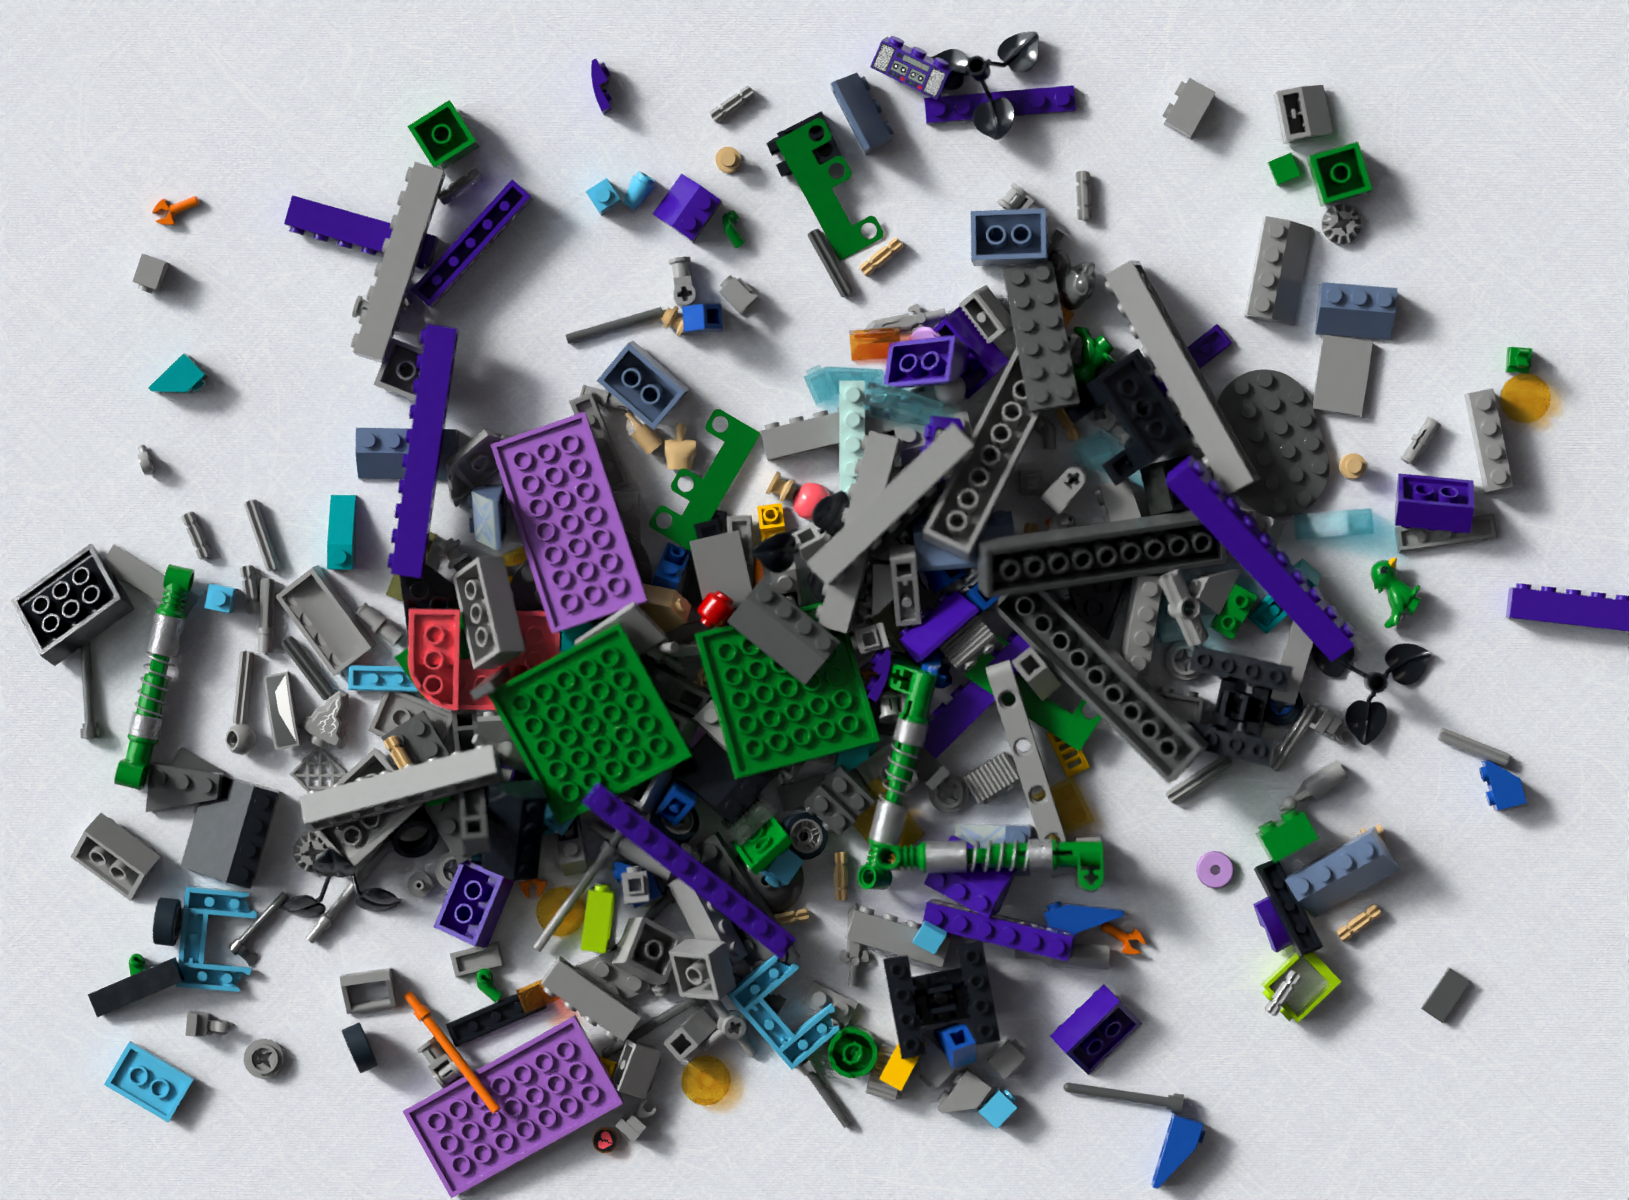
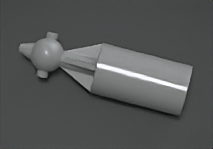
M1335 760L1304 780L1295 795L1285 797L1278 809L1280 812L1295 809L1299 802L1316 800L1347 780L1348 776L1339 762Z

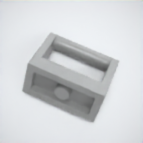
M392 968L343 974L340 976L347 1014L397 1008ZM386 981L389 999L352 1004L349 985Z

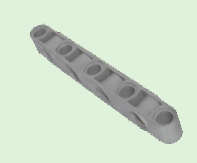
M1010 660L986 667L988 679L1038 837L1042 840L1047 839L1050 835H1057L1061 840L1060 842H1068ZM1006 692H1011L1015 695L1016 699L1013 703L1006 704L1002 701L1001 696ZM1020 740H1027L1031 747L1027 751H1020L1016 744ZM1040 787L1045 790L1046 794L1043 798L1037 799L1032 796V790ZM1055 853L1053 855L1066 856L1071 855V853ZM1058 867L1056 870L1049 871L1051 877L1055 878L1075 872L1076 867Z

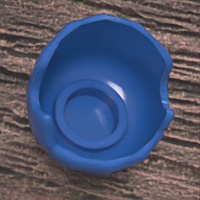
M937 648L923 659L922 669L937 674L935 687L943 689L952 684V677L949 673L950 665L942 663V658L945 654Z

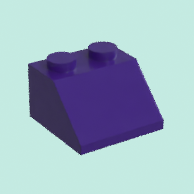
M681 174L653 212V215L694 243L722 204V201L698 183Z

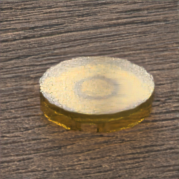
M1522 373L1511 377L1504 384L1500 392V404L1503 412L1508 418L1518 423H1530L1539 420L1550 406L1551 394L1549 388L1544 381L1534 374Z
M555 887L541 896L537 903L536 915L538 923L543 929L547 927L573 889ZM581 896L553 934L554 936L563 937L571 935L581 927L585 920L586 912L585 903Z
M709 1055L697 1056L689 1061L683 1069L681 1076L682 1090L687 1098L696 1104L704 1106L712 1105L722 1100L727 1094L731 1082L730 1072L725 1064L717 1057Z

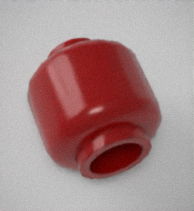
M719 590L716 593L709 592L698 607V613L702 616L700 621L711 629L714 626H726L728 619L735 612L734 600Z

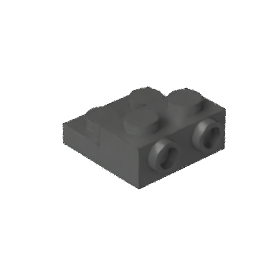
M842 763L811 789L804 799L806 811L811 816L818 815L823 820L822 825L825 830L831 834L835 832L838 836L855 823L858 816L876 801V797Z

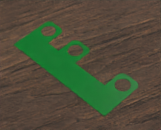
M817 118L775 142L839 261L880 240L884 232L874 216H868L851 225L832 188L848 180L852 173L842 156H836L821 165L817 162L812 150L829 142L832 137L825 121ZM819 125L824 129L825 135L822 140L813 141L810 139L808 133L812 126ZM834 163L842 164L845 169L844 175L839 179H834L829 175V167ZM866 223H872L877 228L876 235L871 239H866L861 234V228Z
M721 409L714 410L705 425L707 432L724 441L704 478L702 479L683 468L678 471L671 483L673 492L690 501L682 516L666 506H659L649 521V525L653 530L691 551L689 541L697 540L693 524L711 520L761 434ZM718 416H723L728 421V428L724 432H717L713 429L712 422ZM682 476H689L693 479V488L688 492H683L678 487V480ZM661 513H668L672 517V524L666 529L658 527L656 523V518Z
M994 634L998 642H1001L1004 647L1009 644V642ZM983 653L976 659V665L968 670L964 676L994 695L986 667L995 657L991 656L990 653L987 655ZM1020 675L1016 680L1028 718L1080 751L1102 717L1099 714L1093 719L1084 717L1082 709L1087 704L1084 699H1082L1073 714L1049 698L1041 701ZM1006 692L1001 696V699L1006 704H1011L1015 701L1016 697L1013 693Z

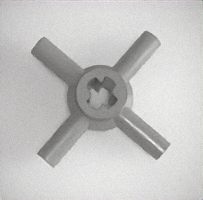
M665 638L640 655L645 661L657 665L660 660L663 661L677 674L681 673L684 668L675 658L670 657L669 653L677 652L679 645L675 642L670 643L668 638Z
M707 999L720 1017L717 1022L718 1030L700 1044L702 1049L706 1052L721 1039L725 1038L727 1040H737L749 1057L753 1056L757 1050L744 1034L747 1029L746 1020L748 1019L742 1012L736 1010L728 1011L721 1000ZM731 1022L735 1024V1026L732 1029L729 1026Z

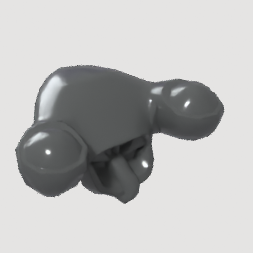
M1055 250L1052 252L1049 261L1053 262L1060 298L1068 310H1076L1091 297L1095 289V264L1083 262L1075 267H1071L1068 254L1063 250Z

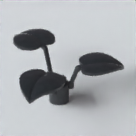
M1023 32L1004 40L997 51V55L1003 63L994 62L990 59L985 61L981 56H973L968 59L964 52L957 49L945 50L931 57L933 59L941 58L947 61L950 67L954 68L945 90L960 88L964 83V76L969 75L981 83L989 102H983L976 107L973 113V122L979 132L994 140L1001 139L1011 129L1014 121V108L1007 98L1001 97L993 100L985 81L990 76V66L1002 68L1009 66L1011 71L1015 73H1023L1032 69L1039 56V35L1037 32Z
M840 490L833 495L821 499L814 507L812 520L814 525L820 528L818 530L820 534L826 531L829 535L835 536L844 528L845 523L841 522L845 507L849 508L850 506L849 499L844 491ZM792 529L789 533L779 532L773 534L755 546L751 553L770 572H785L794 563L793 553L799 552L796 546V538L792 533L800 529ZM813 573L809 579L810 590L818 600L824 603L825 595H822L824 582L816 573Z
M1314 643L1312 645L1314 661L1322 673L1330 677H1339L1343 674L1346 667L1362 676L1366 689L1371 691L1366 702L1362 700L1354 701L1345 713L1347 727L1362 745L1372 742L1381 733L1386 724L1387 711L1385 706L1381 702H1371V700L1376 696V693H1381L1387 688L1389 673L1392 672L1393 679L1400 684L1409 685L1415 683L1423 675L1431 657V652L1421 646L1409 643L1397 644L1391 647L1385 654V662L1390 668L1386 669L1384 674L1378 672L1367 674L1348 664L1354 658V647L1331 662Z
M328 847L324 854L313 862V870L319 875L326 877L319 897L314 899L310 895L296 896L288 900L283 905V909L304 918L319 917L326 911V906L321 902L332 876L340 878L351 876L355 893L358 896L356 905L367 911L381 912L390 910L399 905L402 898L399 899L393 893L381 888H370L361 892L355 875V866L342 854Z

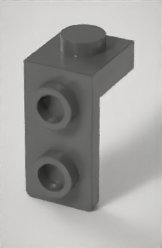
M920 747L918 757L921 759L916 762L915 770L918 771L916 774L932 791L936 787L940 790L949 782L950 779L947 776L950 772L924 747Z

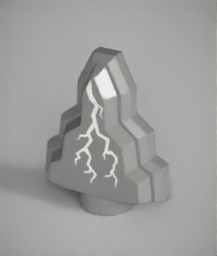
M339 690L329 697L325 706L316 708L311 716L303 718L298 727L310 734L309 742L323 749H327L329 744L340 749L344 748L348 738L345 734L348 723L344 716L349 707V694Z

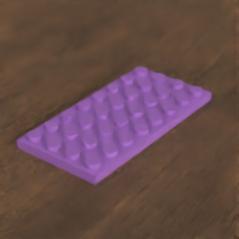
M584 411L491 444L552 634L614 614L633 601L637 605L648 602L587 413Z
M574 1015L473 1071L501 1107L495 1114H492L465 1077L402 1112L449 1196L453 1198L622 1105L624 1100L619 1091L616 1090L614 1082L578 1018Z

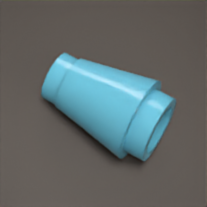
M638 171L636 176H632L623 203L636 210L654 189L655 180Z

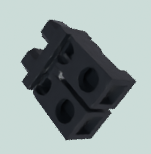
M822 111L778 132V137L766 143L771 155L774 156L781 153L775 142L776 140L817 118L823 119L830 131ZM815 125L809 129L808 134L811 140L816 141L824 137L825 131L821 126ZM831 135L832 137L829 142L812 150L819 165L836 156H842L833 135ZM786 160L776 164L781 177L793 175Z

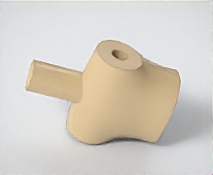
M677 423L675 439L665 440L667 469H693L696 456V440L685 439L686 424Z

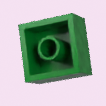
M450 100L407 126L431 165L437 169L444 170L479 148L476 140Z
M1358 142L1314 154L1307 158L1321 207L1372 191Z
M1291 809L1280 815L1281 820L1275 823L1270 820L1258 827L1260 831L1255 834L1269 860L1275 863L1319 839L1303 811Z

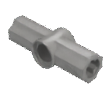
M1173 570L1162 575L1159 582L1169 602L1168 612L1170 616L1177 620L1189 647L1202 644L1208 640L1209 635L1199 615V602L1194 597H1191L1180 570Z

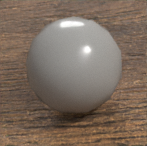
M960 376L952 383L934 385V393L937 399L948 405L959 402L965 395V382Z
M242 723L230 727L225 738L230 751L238 755L251 752L256 746L257 741L256 733L252 727Z

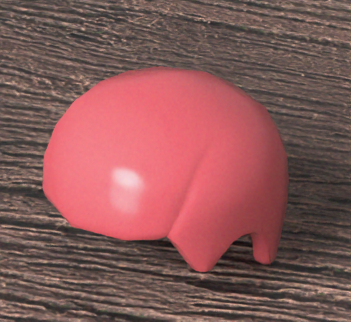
M805 483L797 488L793 496V508L800 517L812 520V512L816 504L821 499L830 496L831 493L823 485Z

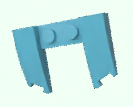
M186 886L178 964L185 980L177 983L176 987L239 992L240 988L236 984L243 973L248 976L250 975L252 967L204 962L208 914L257 919L256 911L250 912L245 897L249 896L248 892Z
M774 955L736 983V988L729 992L727 996L790 1069L793 1070L840 1029L839 1026H833L830 1013L835 1012L832 1003L808 1019L796 1030L792 1031L764 998L800 967L792 962L791 966L777 961L779 957Z

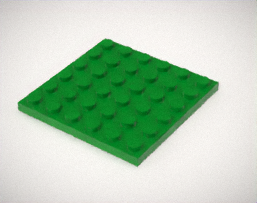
M823 602L800 607L799 609L818 623L819 620L815 619L819 604L823 605ZM730 625L694 635L735 780L875 744L880 741L849 633L823 627L840 643L805 685Z
M621 622L501 684L496 690L488 694L534 780H540L547 795V804L559 825L590 809L582 800L597 782L616 796L692 756L687 743Z

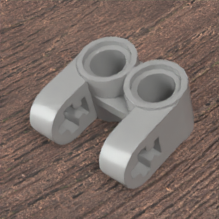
M1078 464L1070 465L1047 488L1040 499L1057 514H1060L1083 486L1087 477L1084 467ZM1079 473L1078 480H1074L1073 484L1068 482L1071 474Z

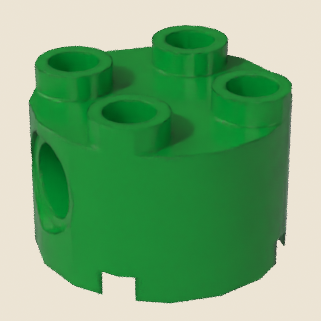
M847 1025L831 1037L828 1045V1059L832 1068L839 1075L847 1078L864 1076L870 1072L876 1063L877 1043L867 1029Z

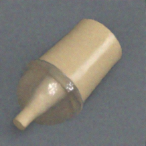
M630 412L625 414L629 419L626 423L627 434L632 436L647 455L663 444L657 433L637 415L632 416Z

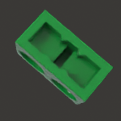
M1234 584L1220 614L1214 616L1209 628L1233 640L1258 596Z

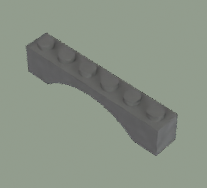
M451 710L455 752L474 750L478 745L472 743V738L475 734L479 735L477 710ZM483 786L460 792V821L464 853L490 852L485 788Z

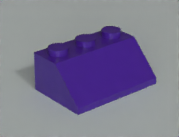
M962 307L955 309L933 329L942 337L956 335L969 347L967 369L960 375L965 382L966 391L964 396L967 400L1009 363L1008 358L993 342L986 343L987 339H983L984 335H980L981 331H977V327H974V323H971V319H968V315H965Z
M956 335L890 342L883 388L890 390L952 383L967 369L969 347Z
M1398 473L1395 526L1423 528L1430 531L1444 530L1454 533L1471 532L1474 513L1473 480Z
M947 591L937 600L939 605L933 611L927 608L921 614V624H917L914 627L908 625L899 633L902 637L897 642L916 664L925 659L979 612V609L959 592L955 591L950 595Z
M951 835V837L948 840L964 841L955 835ZM966 842L968 849L975 848L974 845ZM967 864L966 873H928L924 884L989 919L1000 912L1017 868H1014L1012 871H1009L1008 868H1000L999 872H997L995 868H989L988 864L987 871L984 872L981 864H975L974 871L970 872Z
M470 860L465 861L457 868L433 927L473 946L487 948L515 881L482 868L481 864Z
M1103 984L1050 1037L1089 1075L1142 1022Z

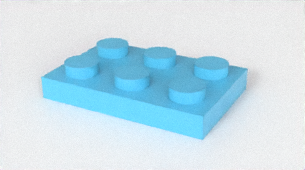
M129 1041L104 1085L164 1121L170 1122L195 1078L134 1042Z

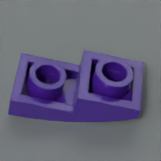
M594 59L591 64L592 85L596 100L604 115L612 110L609 104L613 100L607 89L601 90L602 87L609 84L606 77L610 76V73L604 62L599 64L597 59Z
M883 648L882 651L877 650L870 661L873 664L870 669L877 672L878 675L876 678L874 676L871 677L865 689L867 690V697L875 702L881 695L890 669L891 652L886 648Z
M1266 897L1253 904L1259 924L1265 928L1271 949L1277 953L1292 945L1269 898Z

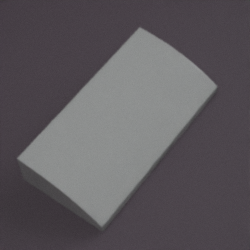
M319 565L312 567L275 596L333 676L339 674L377 646V643Z

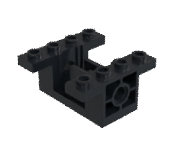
M1139 349L1134 350L1078 389L1079 406L1063 408L1070 420L1075 423L1095 408L1099 409L1108 404L1125 432L1128 433L1132 442L1126 444L1124 450L1102 464V467L1115 486L1138 470L1155 462L1189 438V434L1192 433L1189 426L1185 427L1178 416L1180 411L1174 413L1147 373L1152 368Z
M1195 645L1189 670L1219 676V679H1221L1212 724L1204 725L1187 721L1210 744L1204 751L1271 766L1277 741L1261 738L1272 688L1288 692L1293 667ZM1243 700L1240 714H1238L1235 706L1238 701Z
M982 941L957 945L961 963L960 968L912 976L908 955L883 959L902 1059L926 1055L921 1026L968 1017L971 1018L976 1045L1001 1041ZM945 991L948 994L947 1002L943 1004L937 1003L934 1000V995Z

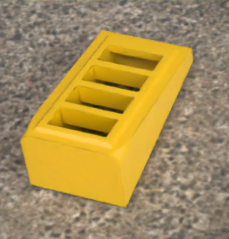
M1050 732L1046 733L1067 778L1090 767L1082 749L1078 751L1071 746L1060 751L1059 747L1066 743L1062 740L1056 742L1054 739L1056 738L1055 735ZM1074 750L1077 751V755L1064 760V755ZM1081 759V764L1071 769L1068 768V764Z

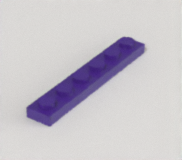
M1074 85L990 92L993 100L1001 97L1007 98L1014 108V116L1076 111ZM986 93L941 96L937 100L932 97L924 98L926 124L973 120V113L976 107L983 102H989Z

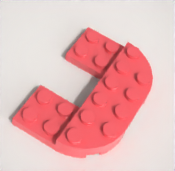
M409 609L408 668L410 676L420 693L439 707L449 710H496L488 694L474 700L470 692L486 677L505 667L508 668L511 675L503 683L560 654V632L552 634L545 611L516 610L525 651L499 669H473L471 659H459V609Z

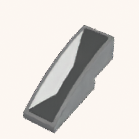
M289 672L264 676L266 702L275 750L302 745L297 722L299 719Z

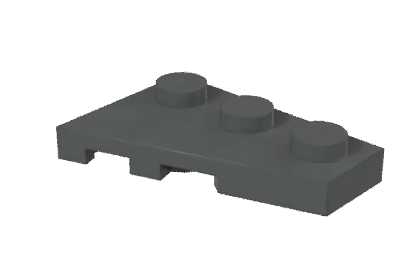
M156 762L150 763L146 812L221 798L223 773Z

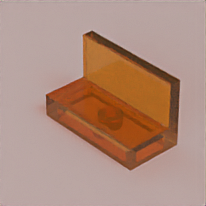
M899 327L849 330L851 361L888 358L890 342L900 341Z

